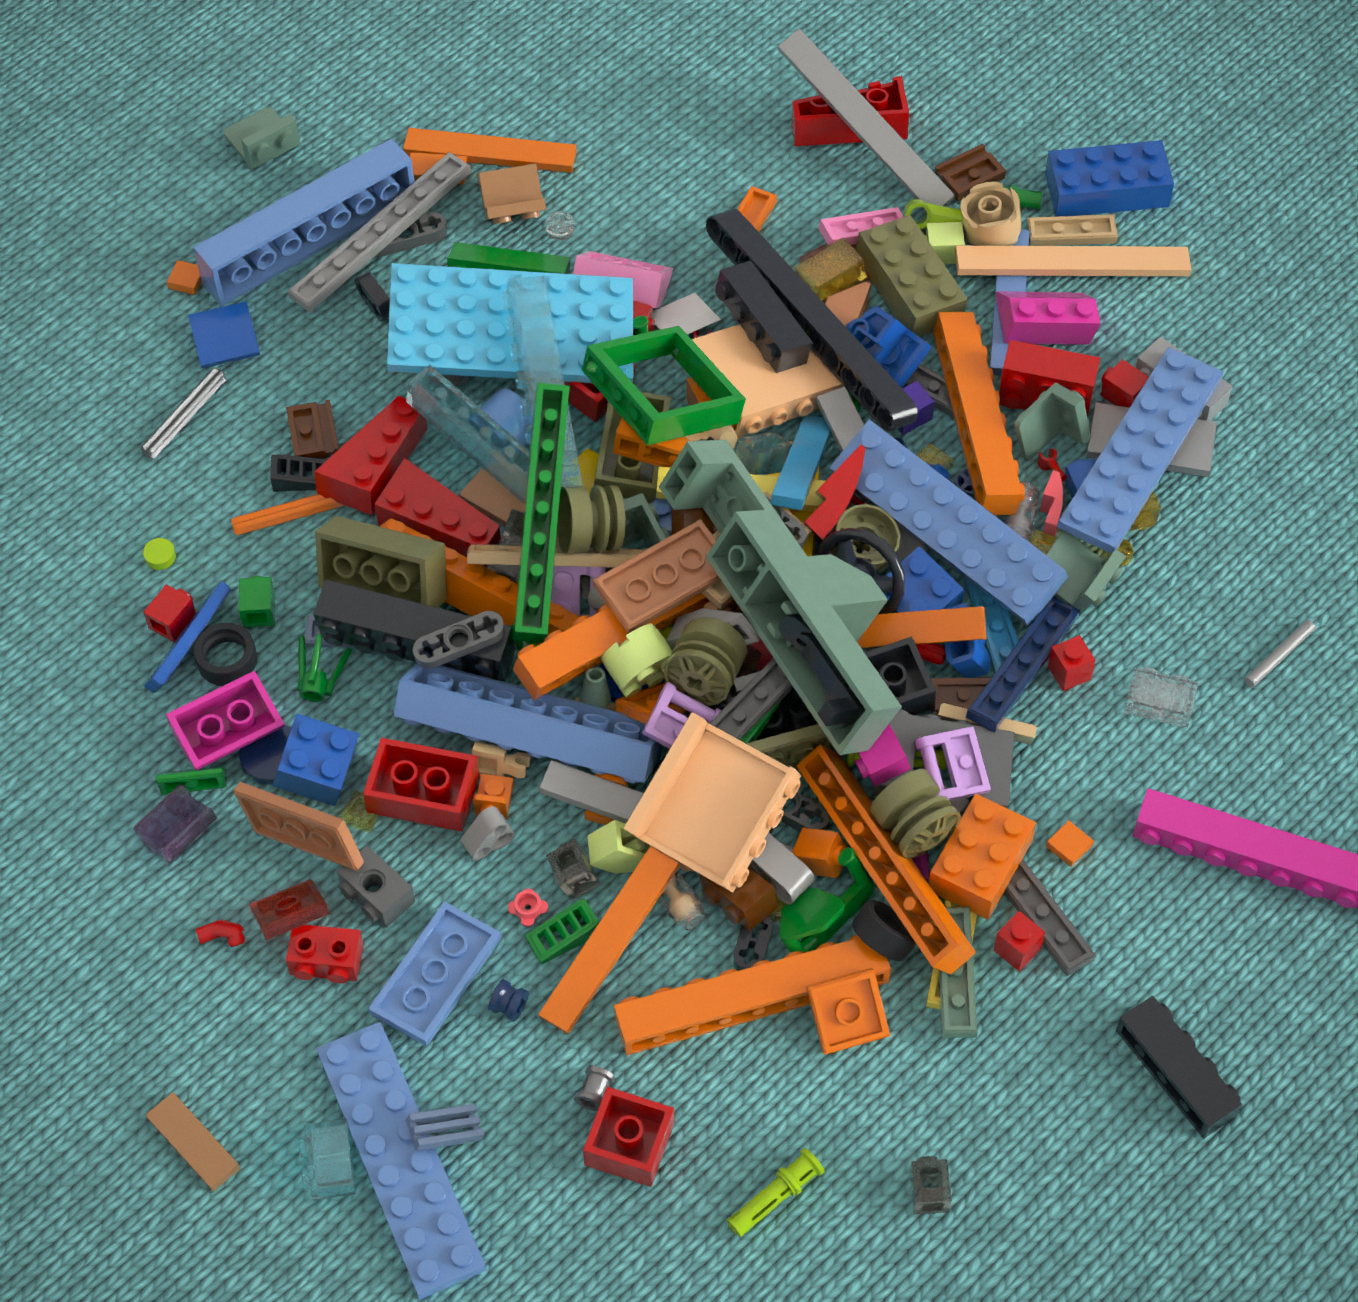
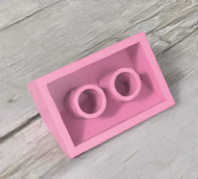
M587 251L576 256L573 274L633 278V300L652 306L653 311V308L662 306L672 277L673 268Z

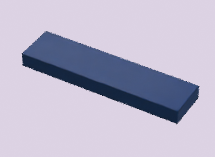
M221 581L212 589L145 683V688L153 693L165 684L226 598L231 587Z

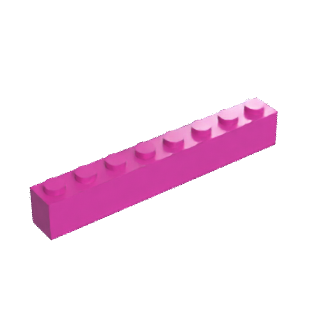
M1147 788L1132 837L1138 838L1148 845H1160L1170 848L1179 855H1191L1204 859L1207 863L1214 866L1223 865L1235 869L1245 876H1257L1270 880L1271 883L1280 887L1288 886L1301 890L1311 897H1323L1335 901L1338 905L1345 908L1358 909V854Z

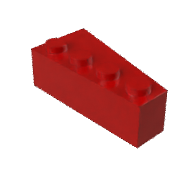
M902 75L893 77L890 83L871 82L868 83V88L857 90L902 139H908L909 108ZM820 95L792 101L791 129L794 146L863 142Z
M401 396L396 397L314 471L317 494L322 495L324 498H332L337 503L373 515L375 512L374 504L403 459H409L427 431L426 405Z
M406 458L403 459L374 504L378 525L381 526L392 518L423 535L429 536L434 541L445 543L446 547L454 549L467 557L468 549L471 545H502L500 526ZM491 564L482 565L486 568H489Z

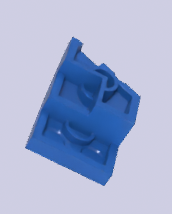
M878 306L865 312L861 318L854 319L846 324L847 329L901 388L932 349L930 344L911 332Z

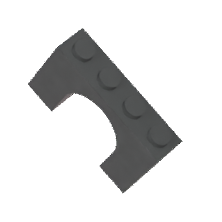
M901 709L897 712L889 724L907 756L911 769L876 787L873 784L872 796H878L889 784L913 771L914 756L917 751L914 742L916 739L974 726L991 788L988 793L980 794V796L1005 808L1009 807L1015 732L997 729L994 733L985 727L975 726L966 720L951 722L941 720L936 715H923L922 717L909 715L907 711Z

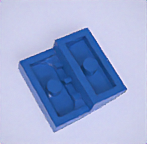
M246 301L188 315L202 369L260 355Z

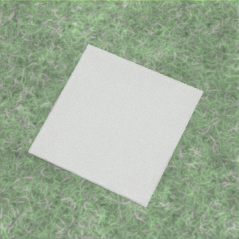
M696 293L652 311V319L655 320V325L660 330L680 326L686 334L721 320Z

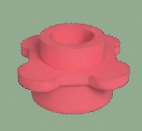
M524 889L516 895L514 901L508 904V912L519 917L521 924L526 927L534 925L535 919L540 914H545L548 911V903L541 900L539 895L532 889ZM530 905L531 909L526 910L525 906Z

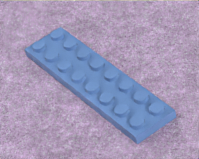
M1168 347L1061 516L1057 528L1109 553L1118 549L1221 381L1224 371Z
M381 1021L317 1047V1054L419 1300L487 1271L436 1149L415 1150L406 1119L409 1114L418 1113L419 1109ZM423 1134V1135H420V1137H421V1138H426V1137H430V1135H429V1134Z

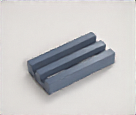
M475 1104L409 1114L406 1121L415 1150L420 1151L481 1141L485 1134L483 1128H479L481 1122L479 1116H475ZM467 1127L470 1128V1131H463L426 1138L420 1137V1135L436 1132L445 1133L454 1129H461Z

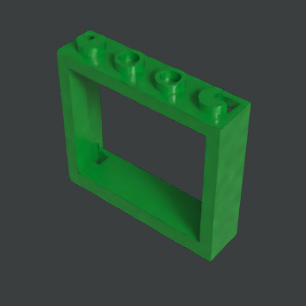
M680 326L587 345L582 371L647 446L739 423L746 398ZM672 355L711 398V401L659 413L618 366Z

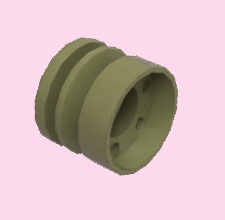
M595 485L591 488L590 494L584 486L561 487L556 535L559 547L563 553H586L590 545H592L597 553L604 550L618 552L621 549L625 536L626 517L622 493L618 486L606 485L603 488L600 485Z
M869 504L855 505L844 511L831 532L846 528L867 530L884 539L895 552L899 548L901 537L898 525L892 516L880 507ZM851 540L856 557L864 558L871 562L877 574L881 575L888 565L883 556L865 542ZM837 546L829 554L836 557Z
M708 617L693 619L685 625L676 647L673 649L665 665V681L675 685L677 691L706 706L719 704L727 698L747 655L746 642L741 634L726 622Z
M926 769L910 771L896 779L876 797L870 808L871 814L884 831H892L890 836L894 845H898L900 853L904 858L908 859L921 856L943 842L954 831L961 820L960 813L955 807L951 806L948 797L939 796L941 790Z

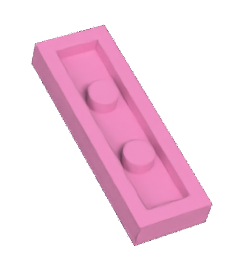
M895 207L821 219L818 228L828 246L835 248L857 244L859 232L904 216L900 209Z

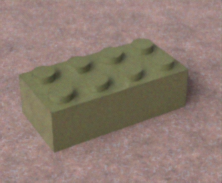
M911 215L859 232L855 257L896 319L907 329L922 337L933 333L938 312H965L968 301L967 297Z
M641 392L659 413L669 411L671 397ZM608 401L594 486L600 485L604 488L606 485H616L619 487L623 498L627 499L643 493L647 503H653L657 491L659 466L613 453L615 435L622 416Z
M334 516L315 531L318 585L320 588H323L325 580L436 608L447 600L445 543L339 516Z

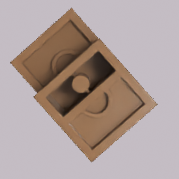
M536 164L476 174L477 184L480 186L485 220L492 219L493 224L511 222V215L520 214L521 220L541 217L540 211L546 210L545 198H542Z

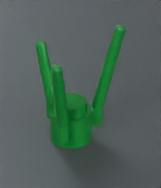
M321 634L316 635L311 667L307 674L305 637L303 635L299 636V682L297 691L301 698L312 702L323 701L325 695L332 696L334 684L352 652L351 648L345 650L330 679L327 680L326 673L318 670L322 642Z

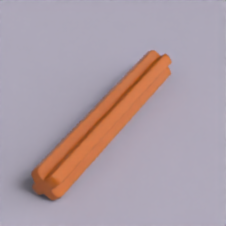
M316 494L233 517L231 524L235 535H241L345 505L337 503L332 498H324L322 495Z

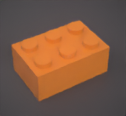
M975 793L958 826L930 871L929 885L936 895L960 907H970L971 912L989 920L1033 841L1036 822Z

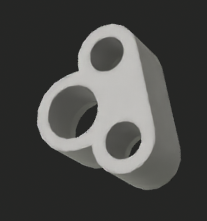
M491 806L480 812L462 836L461 842L474 861H478L489 855L491 851L508 845L514 839L515 832L497 807Z

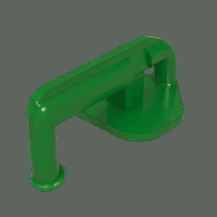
M845 848L838 856V863L847 867L855 881L841 897L817 888H807L792 904H786L782 908L780 939L790 953L795 951L805 953L816 950L820 945L826 943L872 896L874 891L873 882L863 864L855 855L854 849Z

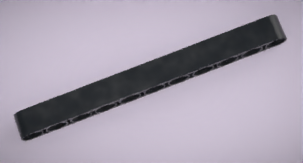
M730 209L707 218L706 229L713 242L734 265L748 261L754 264L813 342L811 350L883 430L889 432L917 420V407L910 396L739 210Z

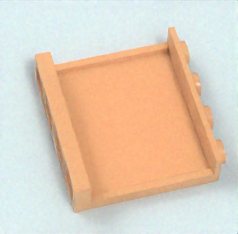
M740 324L692 339L746 398L741 418L735 431L737 437L754 434L761 429L780 425L787 420L799 416L804 417L811 412L820 410L816 402L817 396L843 387L842 383L812 350L810 351L807 364L776 373L770 364L763 359L756 345L748 339L746 332Z
M692 712L623 829L632 836L733 893L736 887L740 888L749 875L747 868L753 858H758L766 846L765 837L771 827L775 828L781 821L784 813L782 808L788 798L792 799L798 792L801 781H799L801 775L795 768L785 766L709 724L704 718Z

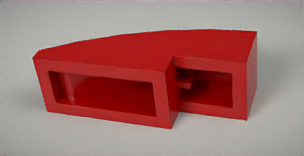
M860 445L815 492L824 502L806 519L804 524L812 530L811 533L820 542L837 524L856 489L866 448L863 445Z

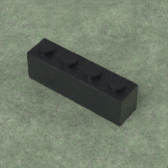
M748 261L721 269L715 286L716 295L729 309L733 319L738 321L744 329L748 339L759 349L763 359L770 364L776 373L807 364L813 342L754 264Z
M1151 996L1120 1017L1116 1032L1203 1139L1237 1117L1242 1106L1238 1092L1232 1085H1226L1221 1079L1213 1061L1208 1057L1202 1056L1196 1048L1192 1036L1186 1030L1179 1028L1174 1022L1170 1009L1165 1004L1159 1003L1154 996Z

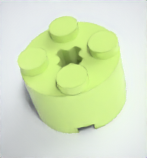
M653 624L644 625L626 635V641L620 645L616 642L601 656V661L626 698H630L642 689L641 686L647 684L649 687H653L665 678L663 672L671 656L672 649Z

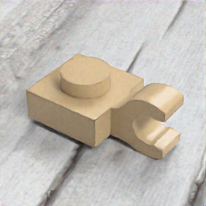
M475 742L472 748V755L477 756L479 776L487 774L504 777L505 774H509L516 778L526 777V767H530L531 756L528 753L517 752L507 755L506 749L480 742Z

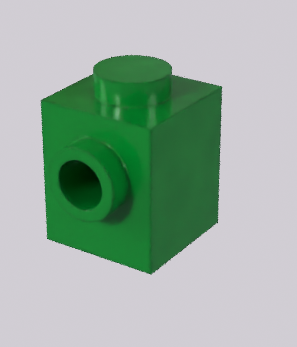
M252 576L239 579V614L244 628L275 626V591L271 577Z

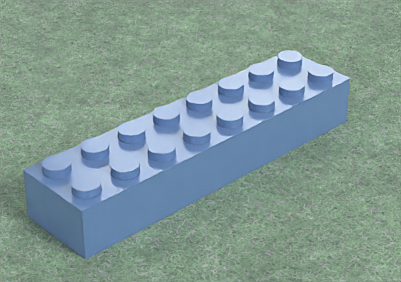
M391 138L359 157L351 159L348 163L337 169L327 172L317 180L302 186L284 198L278 199L275 203L264 209L254 212L249 217L227 227L211 238L203 240L200 244L193 247L202 285L216 302L223 306L358 231L414 183L411 158Z
M869 419L829 467L832 473L860 445H863L866 448L863 467L854 492L871 505L880 507L889 513L900 528L1029 627L1068 579L1066 570Z
M415 664L399 680L394 716L402 718L408 724L433 726L438 732L463 734L472 741L485 740L496 743L502 749L527 751L532 757L557 759L561 764L567 766L579 765L590 768L596 774L603 775L607 773L621 776L624 781L630 783H645L661 758L663 745L643 735L642 732L645 724L626 716L624 713L548 693L533 700L525 687L441 665L426 669Z

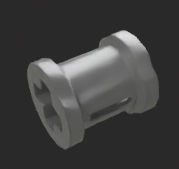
M588 1065L585 1069V1081L581 1091L575 1094L574 1101L588 1110L598 1112L607 1086L609 1087V1085L614 1084L615 1077L613 1073L602 1067Z

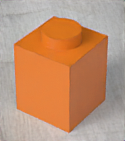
M802 828L792 853L811 870L813 875L838 878L842 869V865L838 863V856L847 846L838 832Z

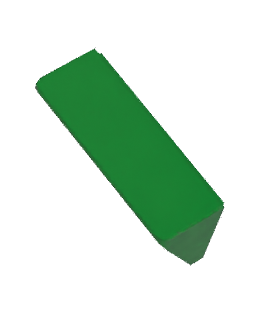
M225 765L204 767L198 770L186 769L161 772L155 776L162 795L227 787Z

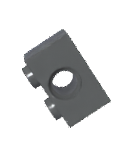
M366 845L359 851L364 863L358 871L344 866L337 871L340 882L338 888L349 901L355 899L362 905L361 910L372 922L378 920L387 928L416 902L413 887ZM371 886L381 887L375 892L367 891Z

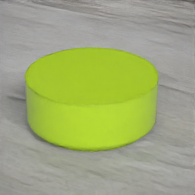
M156 538L145 545L143 556L150 568L163 570L175 562L176 552L171 541L165 538Z

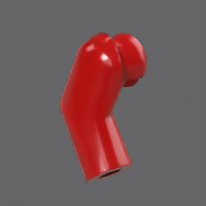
M223 919L195 928L200 944L220 937H226L229 946L235 947L243 944L246 940L242 932L244 928L241 924Z

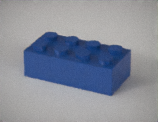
M1162 140L1048 151L1045 176L1055 217L1164 208L1170 205L1174 182Z

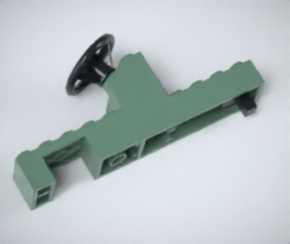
M726 439L687 441L660 483V490L674 510L703 508L718 529L720 536L706 555L707 560L838 754L844 755L868 751L902 706L857 642L877 614L894 613L900 606L905 594V572L898 555L884 539L867 530L846 528L831 533L822 541L816 556H807ZM851 540L865 542L875 548L887 561L893 577L878 575L871 562L864 558L856 557ZM837 546L836 557L829 554ZM884 592H892L889 600L883 594Z

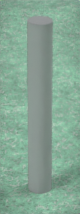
M1306 620L1244 678L1246 685L1254 688L1316 629L1314 623Z

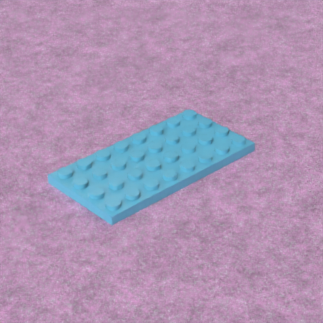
M396 263L391 265L387 371L592 383L582 371L587 345L633 336V278ZM633 363L618 366L633 383Z

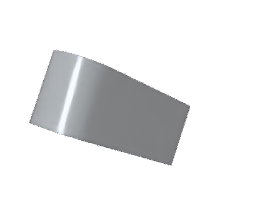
M768 832L765 837L766 846L758 858H753L749 867L774 887L776 896L786 904H792L815 881V877L800 859Z

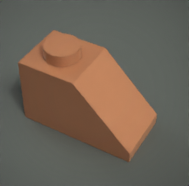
M863 282L827 298L825 305L846 328V324L854 319L861 318L866 312L870 299L871 283Z

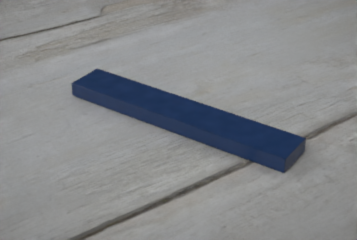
M1052 597L969 707L965 718L995 733L1048 660L1051 647L1059 644L1075 623L1080 610Z

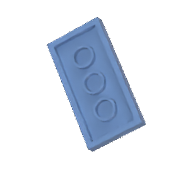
M444 901L368 1008L369 1014L427 1047L502 939L501 932Z

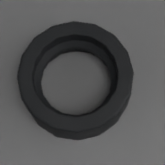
M234 623L215 624L199 634L194 643V658L201 676L209 683L224 686L253 672L257 665V652L251 634L240 625ZM235 642L244 648L242 658L235 664L227 667H217L208 663L207 654L218 644Z
M868 900L853 919L852 926L859 938L871 949L890 960L898 962L905 960L916 945V942L893 908L883 902Z

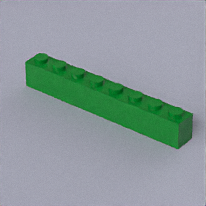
M538 382L536 387L513 629L514 641L543 643L548 635L570 387L567 385Z

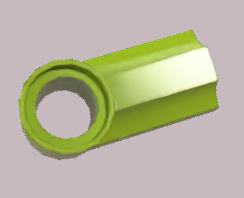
M921 199L909 201L904 208V216L910 215L911 211L916 207H922L926 210L924 218L915 221L920 229H926L927 223L962 222L960 209L927 203Z

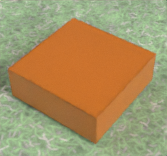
M177 260L166 282L168 289L196 295L202 283L198 265Z
M1068 820L1047 841L1046 847L1072 867L1093 846L1094 840Z

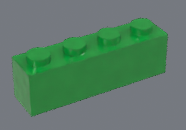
M455 242L447 258V267L570 274V257Z

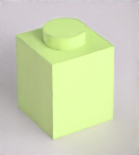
M962 222L927 223L926 235L924 236L943 264H956V245H965Z

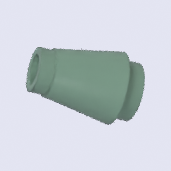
M592 667L586 671L579 695L580 702L605 709L610 704L611 693L603 669Z

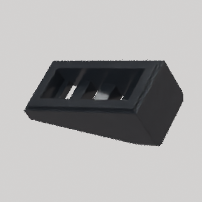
M281 454L271 455L270 480L273 492L316 490L314 471L327 460ZM299 471V476H295L294 472ZM307 471H312V477H307Z

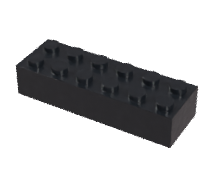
M329 580L324 582L313 613L320 634L329 644L342 646L344 643L354 646L356 650L363 653L372 654L375 651L385 654L387 658L401 662L406 659L414 661L416 664L413 646L417 639L472 617ZM490 622L484 623V630H487L489 633L495 631V625L492 626ZM504 625V635L497 643L441 666L506 682L516 651L511 626ZM472 627L470 629L472 630L474 640H477V633L475 628ZM461 632L453 634L450 638V644L455 647H462L468 641V636ZM444 639L439 640L443 652H447ZM429 646L423 648V654H426L428 658L434 656V650H431Z

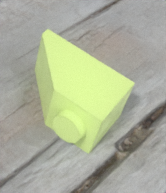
M617 820L587 835L590 865L614 874L633 872L650 845L624 830L623 828L626 824Z

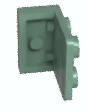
M271 107L264 108L224 130V136L251 169L300 145L297 122L293 116L289 114L280 118Z
M1055 382L1047 391L1042 392L1027 410L1019 414L1015 421V428L1024 459L1030 461L1060 432L1082 445L1091 438L1089 420L1084 405L1085 401L1078 392L1070 391Z
M643 493L627 499L623 498L626 518L622 547L643 539L648 549L670 537L667 529L659 526L656 508L653 503H647Z
M1061 533L1046 553L1049 558L1064 568L1068 575V579L1055 596L1064 603L1079 609L1080 615L1091 604L1097 607L1107 594V591L1104 590L1106 584L1110 583L1112 585L1122 573L1123 569L1119 566L1126 556L1115 549L1103 560L1069 533Z

